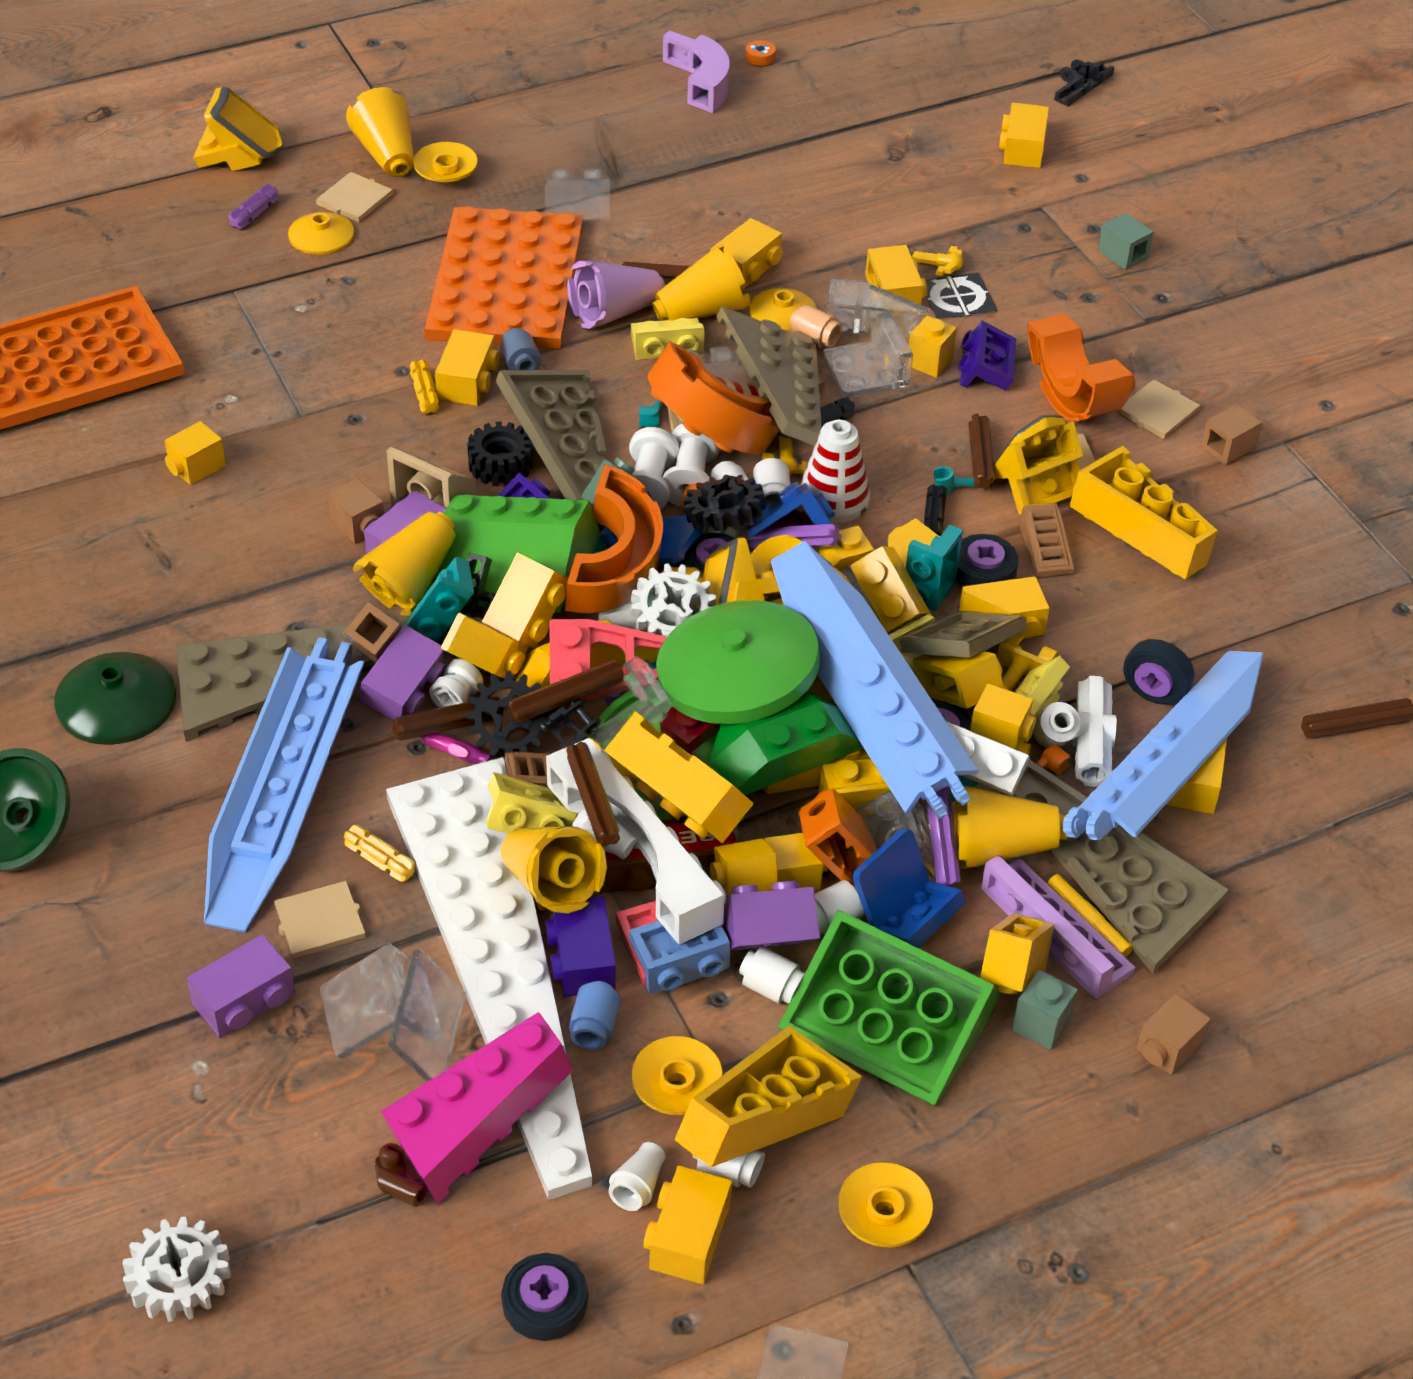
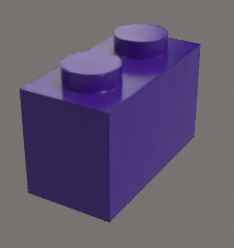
M604 896L589 898L586 901L589 904L581 910L568 914L553 912V919L546 920L548 946L556 945L557 954L550 956L553 981L561 980L563 997L577 996L578 990L582 985L594 981L608 983L616 990V965Z

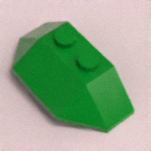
M807 690L796 702L771 716L746 723L721 724L707 766L734 785L741 793L747 795L864 748L837 705Z

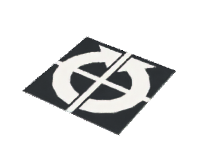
M979 273L925 279L927 285L926 297L937 319L997 311Z

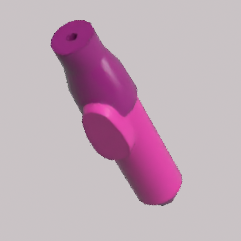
M441 733L421 736L425 745L458 757L462 761L479 764L493 760L492 755L483 752L478 747L469 743H463Z

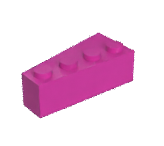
M537 1012L383 1109L381 1113L434 1200L439 1204L450 1193L448 1188L462 1174L467 1176L480 1163L478 1158L496 1140L501 1143L513 1131L512 1124L525 1111L532 1112L573 1069L562 1043L540 1012Z

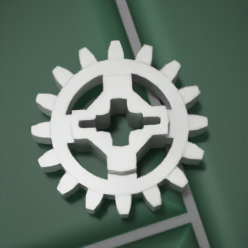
M669 563L664 565V571L661 574L654 568H651L649 570V580L640 577L637 583L638 590L632 591L631 602L634 604L631 605L630 615L637 618L635 628L637 630L647 628L649 633L667 637L680 623L692 616L696 604L699 606V612L715 606L716 595L708 594L711 583L709 581L699 583L700 572L697 570L691 575L685 574L686 568L682 564L678 568V572H673ZM653 593L655 598L652 601V606L648 608L647 600Z
M186 1217L180 1218L177 1227H170L167 1220L164 1219L160 1223L161 1231L154 1233L152 1230L145 1228L143 1230L145 1242L143 1244L131 1242L129 1245L132 1258L123 1259L122 1263L126 1275L123 1277L127 1293H131L134 1306L140 1308L145 1305L148 1317L153 1319L163 1310L168 1322H173L178 1311H184L185 1316L188 1319H192L194 1317L193 1307L200 1305L202 1308L209 1310L212 1308L209 1296L211 1294L223 1296L225 1293L222 1280L231 1277L228 1248L226 1244H222L218 1230L207 1232L205 1221L200 1220L193 1228L188 1227ZM173 1261H177L179 1269L181 1271L180 1277H177L175 1269L173 1267Z

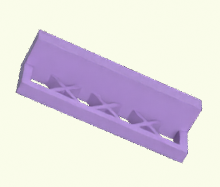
M997 855L985 863L981 889L1008 915L1017 913L1054 923L1049 955L1093 998L1098 999L1134 975L1135 966L1024 861L1019 858L1008 865Z

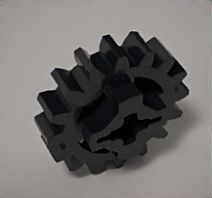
M727 474L721 480L711 477L709 482H698L696 484L697 490H688V497L683 498L687 522L693 523L695 529L705 526V532L708 533L712 530L724 533L728 527L739 530L740 525L753 524V517H761L762 509H766L762 484H756L754 478L744 481L743 475L735 477Z
M511 671L506 672L505 681L499 682L494 674L490 675L492 685L488 688L478 683L476 686L481 694L480 697L469 696L468 702L475 707V711L465 713L466 719L475 721V725L468 729L469 735H481L476 745L482 748L490 744V755L493 757L498 754L499 750H505V753L518 749L520 752H527L526 746L530 743L540 748L541 742L537 738L538 734L549 735L550 730L546 733L540 731L539 726L543 722L538 716L520 723L511 720L509 725L505 727L504 732L501 733L503 719L498 713L500 710L507 711L509 709L510 700L540 689L541 685L536 683L531 688L528 687V676L525 674L520 677L518 682L513 681ZM512 689L506 698L499 701L489 699L498 691ZM482 713L491 717L496 727L493 736L483 726ZM520 730L530 732L521 740L506 742L512 733Z

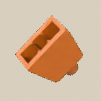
M835 789L821 791L814 800L806 804L799 811L805 845L841 881L846 880L851 885H855L853 881L854 871L878 849L866 822ZM845 844H846L847 848H849L850 846H853L854 851H852V852H846V851H845Z

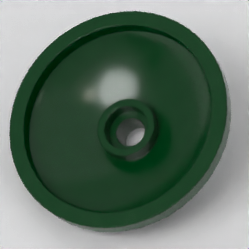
M110 652L89 658L69 671L57 687L54 705L60 724L74 737L94 744H122L140 739L152 733L167 720L176 702V689L172 675L157 660L138 653Z
M13 748L0 751V872L21 870L39 861L56 844L68 819L70 793L63 772L50 758L31 749ZM29 812L27 819L23 822L24 816Z

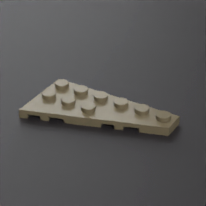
M721 306L716 318L719 324L727 325L728 328L725 334L729 340L737 343L736 353L751 380L759 381V394L762 398L770 400L772 405L769 411L782 434L815 446L822 429L816 343L813 342L811 337L802 332L791 333L781 329L773 321H760Z
M500 370L496 383L565 499L585 500L581 495L603 462L606 452L599 414L594 412L593 408L595 400L594 390H590L588 384L591 379L590 371ZM590 503L592 510H594V505ZM597 523L599 531H603L606 526Z
M409 616L394 617L392 619L399 623L402 628ZM351 623L176 645L185 741L187 742L199 737L198 731L216 724L219 729L234 724L233 718L250 711L260 714L287 647L292 648L306 659L307 656L311 655L319 637L326 638L329 641V653L326 659L334 661L341 643H349L344 631ZM353 647L349 666L358 661H364L363 668L372 669L375 662Z
M1030 759L1013 794L1015 797L1058 806L1059 814H1069L1072 807L1078 808L1088 798ZM1120 825L1112 828L1101 840L1089 839L1085 830L1078 838L1067 837L1066 840H1060L1059 847L1050 850L1112 926L1133 946L1132 950L1152 974L1226 901L1229 889L1140 832L1137 837H1132Z

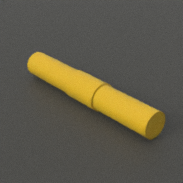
M1056 874L1049 879L1047 884L1125 958L1133 951V946L1063 877Z

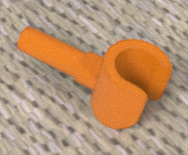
M1051 745L1043 752L1041 759L1035 763L1043 769H1050L1059 776L1069 768L1070 763L1067 760L1070 758V755L1059 746Z

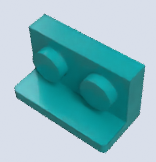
M950 524L940 537L935 536L930 546L916 540H912L908 545L906 570L927 608L933 611H937L956 584L963 530Z
M455 556L447 569H443L439 573L435 582L404 624L437 643L474 593L469 561Z

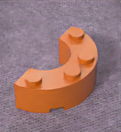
M1063 313L1028 322V342L1032 364L1040 365L1044 380L1039 381V385L1049 403L1060 416H1063L1068 421L1076 422L1116 412L1125 405L1130 392L1135 389L1134 374L1117 359L1090 365L1084 352L1082 329L1071 318Z
M669 341L647 375L652 387L650 393L654 398L665 403L677 416L684 420L683 426L689 432L697 436L704 434L714 440V443L725 452L731 453L734 449L748 454H761L767 450L780 431L769 411L772 405L769 399L762 398L760 394L758 397L746 396L731 389L710 373L700 357Z
M606 464L603 466L595 492L593 513L596 522L612 531L616 535L618 542L606 551L594 554L576 553L567 581L565 611L591 614L623 606L631 601L632 591L638 590V579L642 577L649 580V570L651 568L657 570L663 535V519L657 501H653L645 492L646 486L638 479L613 466Z

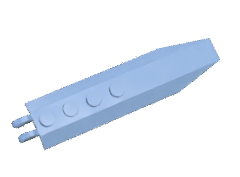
M806 541L772 559L771 564L784 606L801 614L811 624L816 633L820 650L818 677L905 814L910 813L921 797L922 800H927L939 819L946 816V806L941 797H938L936 792L946 786L950 787L953 796L962 806L970 802L971 799L961 784L958 775H976L979 773V770L864 597Z
M319 637L311 655L307 656L306 659L292 648L287 647L209 836L205 925L246 933L291 856L364 666V661H358L349 666L353 654L351 643H341L334 661L326 659L329 653V641L326 638Z
M1227 651L1078 808L1072 807L1069 814H1066L1063 821V831L1067 837L1078 838L1086 830L1089 839L1101 840L1112 828H1116L1118 825L1132 837H1137L1250 713L1264 657L1263 652Z

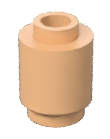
M808 304L797 308L790 319L792 333L802 332L808 335L816 343V346L821 349L825 347L833 348L842 334V324L837 322L836 317Z

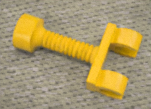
M1019 634L1001 642L998 647L997 659L1002 666L1009 668L1002 677L1004 689L1012 691L1023 675L1027 676L1031 670L1054 659L1059 651L1044 646L1039 655L1036 656L1021 650L1022 646L1019 643L1023 640L1024 636Z

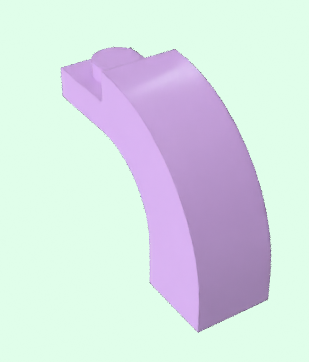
M671 30L664 34L663 62L692 73L688 77L687 104L714 113L724 104L729 92L730 60L728 54L719 43L702 34L696 39Z

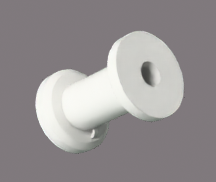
M683 424L678 425L671 433L680 445L676 466L668 469L662 477L670 490L668 501L678 507H681V500L686 487L698 482H709L710 477L704 472L705 465L717 457L720 449L714 443V440L704 434L701 436L692 434Z
M646 427L635 432L630 441L629 452L636 462V470L632 475L646 486L645 489L653 501H657L660 510H662L667 505L670 495L669 487L662 478L664 469L670 468L677 462L680 445L675 436L670 432L657 427Z

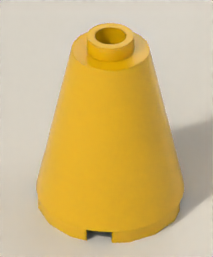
M388 87L373 88L361 93L356 97L358 102L352 108L349 105L347 109L346 120L350 130L387 175L403 176L407 174L414 165V154L408 104L403 94L400 92L399 94L394 93Z
M724 245L712 249L655 293L656 301L652 302V306L660 321L664 319L673 321L680 318L700 319L718 314L721 306L733 311L743 310L750 306L749 293L742 295L741 285L746 284L744 277L730 251L723 252Z
M428 511L358 559L353 566L354 573L358 570L362 571L364 575L359 581L382 604L388 608H392L396 604L404 609L400 615L410 616L429 589L456 538V533L453 530L455 524L447 515L440 511L436 514Z
M963 786L971 799L970 802L962 806L955 799L954 829L956 842L959 844V852H957L959 869H969L985 865L987 861L997 855L1003 860L1056 849L1059 847L1060 840L1067 839V835L1063 831V821L1066 814H1059L1058 806L970 786Z
M573 826L517 829L506 836L501 846V858L506 867L542 907L552 912L568 914L583 909L589 904L586 901L594 891L599 892L604 884L607 871L605 851L592 834L584 829Z

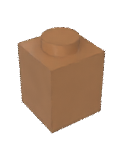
M1236 403L1207 419L1201 447L1223 464L1228 465L1256 449L1262 421Z
M359 478L327 493L330 521L354 544L364 540V529L371 522L384 515L383 501Z
M367 602L344 631V634L355 649L376 663L401 630V626L370 602Z
M1175 993L1143 1023L1136 1050L1143 1054L1149 1063L1159 1066L1172 1076L1204 1044L1211 1018Z

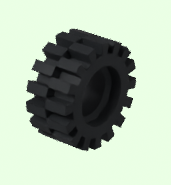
M501 421L496 422V427H491L490 423L484 424V430L478 427L474 430V435L470 434L469 442H467L468 465L475 479L481 477V482L484 484L492 480V486H499V482L504 481L505 486H507L518 473L525 477L530 474V469L533 468V446L527 433H524L523 427L518 426L514 429V423L510 422L505 427L502 426ZM494 453H508L505 455H494Z

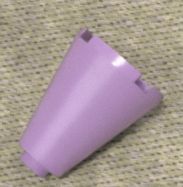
M592 260L576 262L571 269H576L575 276L568 279L567 285L571 312L574 317L581 318L584 323L579 325L587 329L597 328L652 306V302L656 301L655 293L665 287L663 278L655 270Z

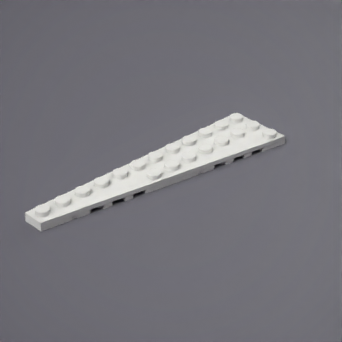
M501 757L386 789L388 803L409 855L415 862L417 875L485 1044L487 1045L537 1012H540L565 1050L534 899L502 861L501 846L508 834L489 829L486 825V819L493 804L488 784L493 772L507 776L504 758ZM569 1074L532 1112L525 1111L516 1120L548 1200L592 1186L591 1168L571 1074Z

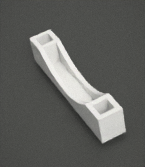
M590 738L580 741L586 743L589 747L615 819L631 835L637 838L635 845L641 850L651 865L657 882L656 918L678 945L723 925L726 895L720 883L709 878L703 871L698 858L693 853L689 854L679 843L675 831L671 827H666L660 821L652 804L649 801L642 800L636 793L631 780L626 775L622 776L613 766L610 756L604 750L600 751ZM566 747L546 756L547 786L568 811L579 813L583 809L584 804L567 760Z

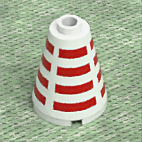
M845 420L830 421L822 427L799 484L801 486L807 483L814 496L822 493L835 513V516L830 519L832 523L848 522L860 517L861 510L864 508L867 510L870 503V489L858 431L853 424ZM801 504L800 507L803 509L805 513H807Z

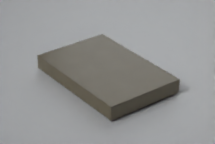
M958 611L903 636L900 639L901 652L970 658L1025 631L1026 617L1012 614Z

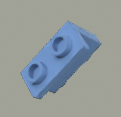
M659 920L629 930V941L644 969L646 988L649 994L671 991L684 983L702 977H713L730 967V941L721 925L678 945Z

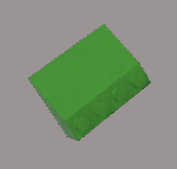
M454 495L444 514L454 522L455 528L453 530L456 533V538L430 587L437 579L439 573L443 569H447L455 556L467 560L469 553L492 559L484 588L485 591L490 593V596L492 592L497 593L517 552L569 578L576 553L591 554L601 536L589 500ZM480 560L477 561L474 574L478 573L482 568ZM472 579L473 587H476V580ZM566 597L564 601L559 606H557L555 612H560L565 604ZM478 598L476 607H487L488 602ZM471 599L467 601L465 606H471Z
M837 910L778 1027L784 1030L789 1025L828 1053L936 1107L981 1036L1001 995L994 984Z

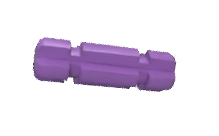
M269 184L264 185L258 192L254 193L229 214V224L238 230L245 228L279 199L278 189Z

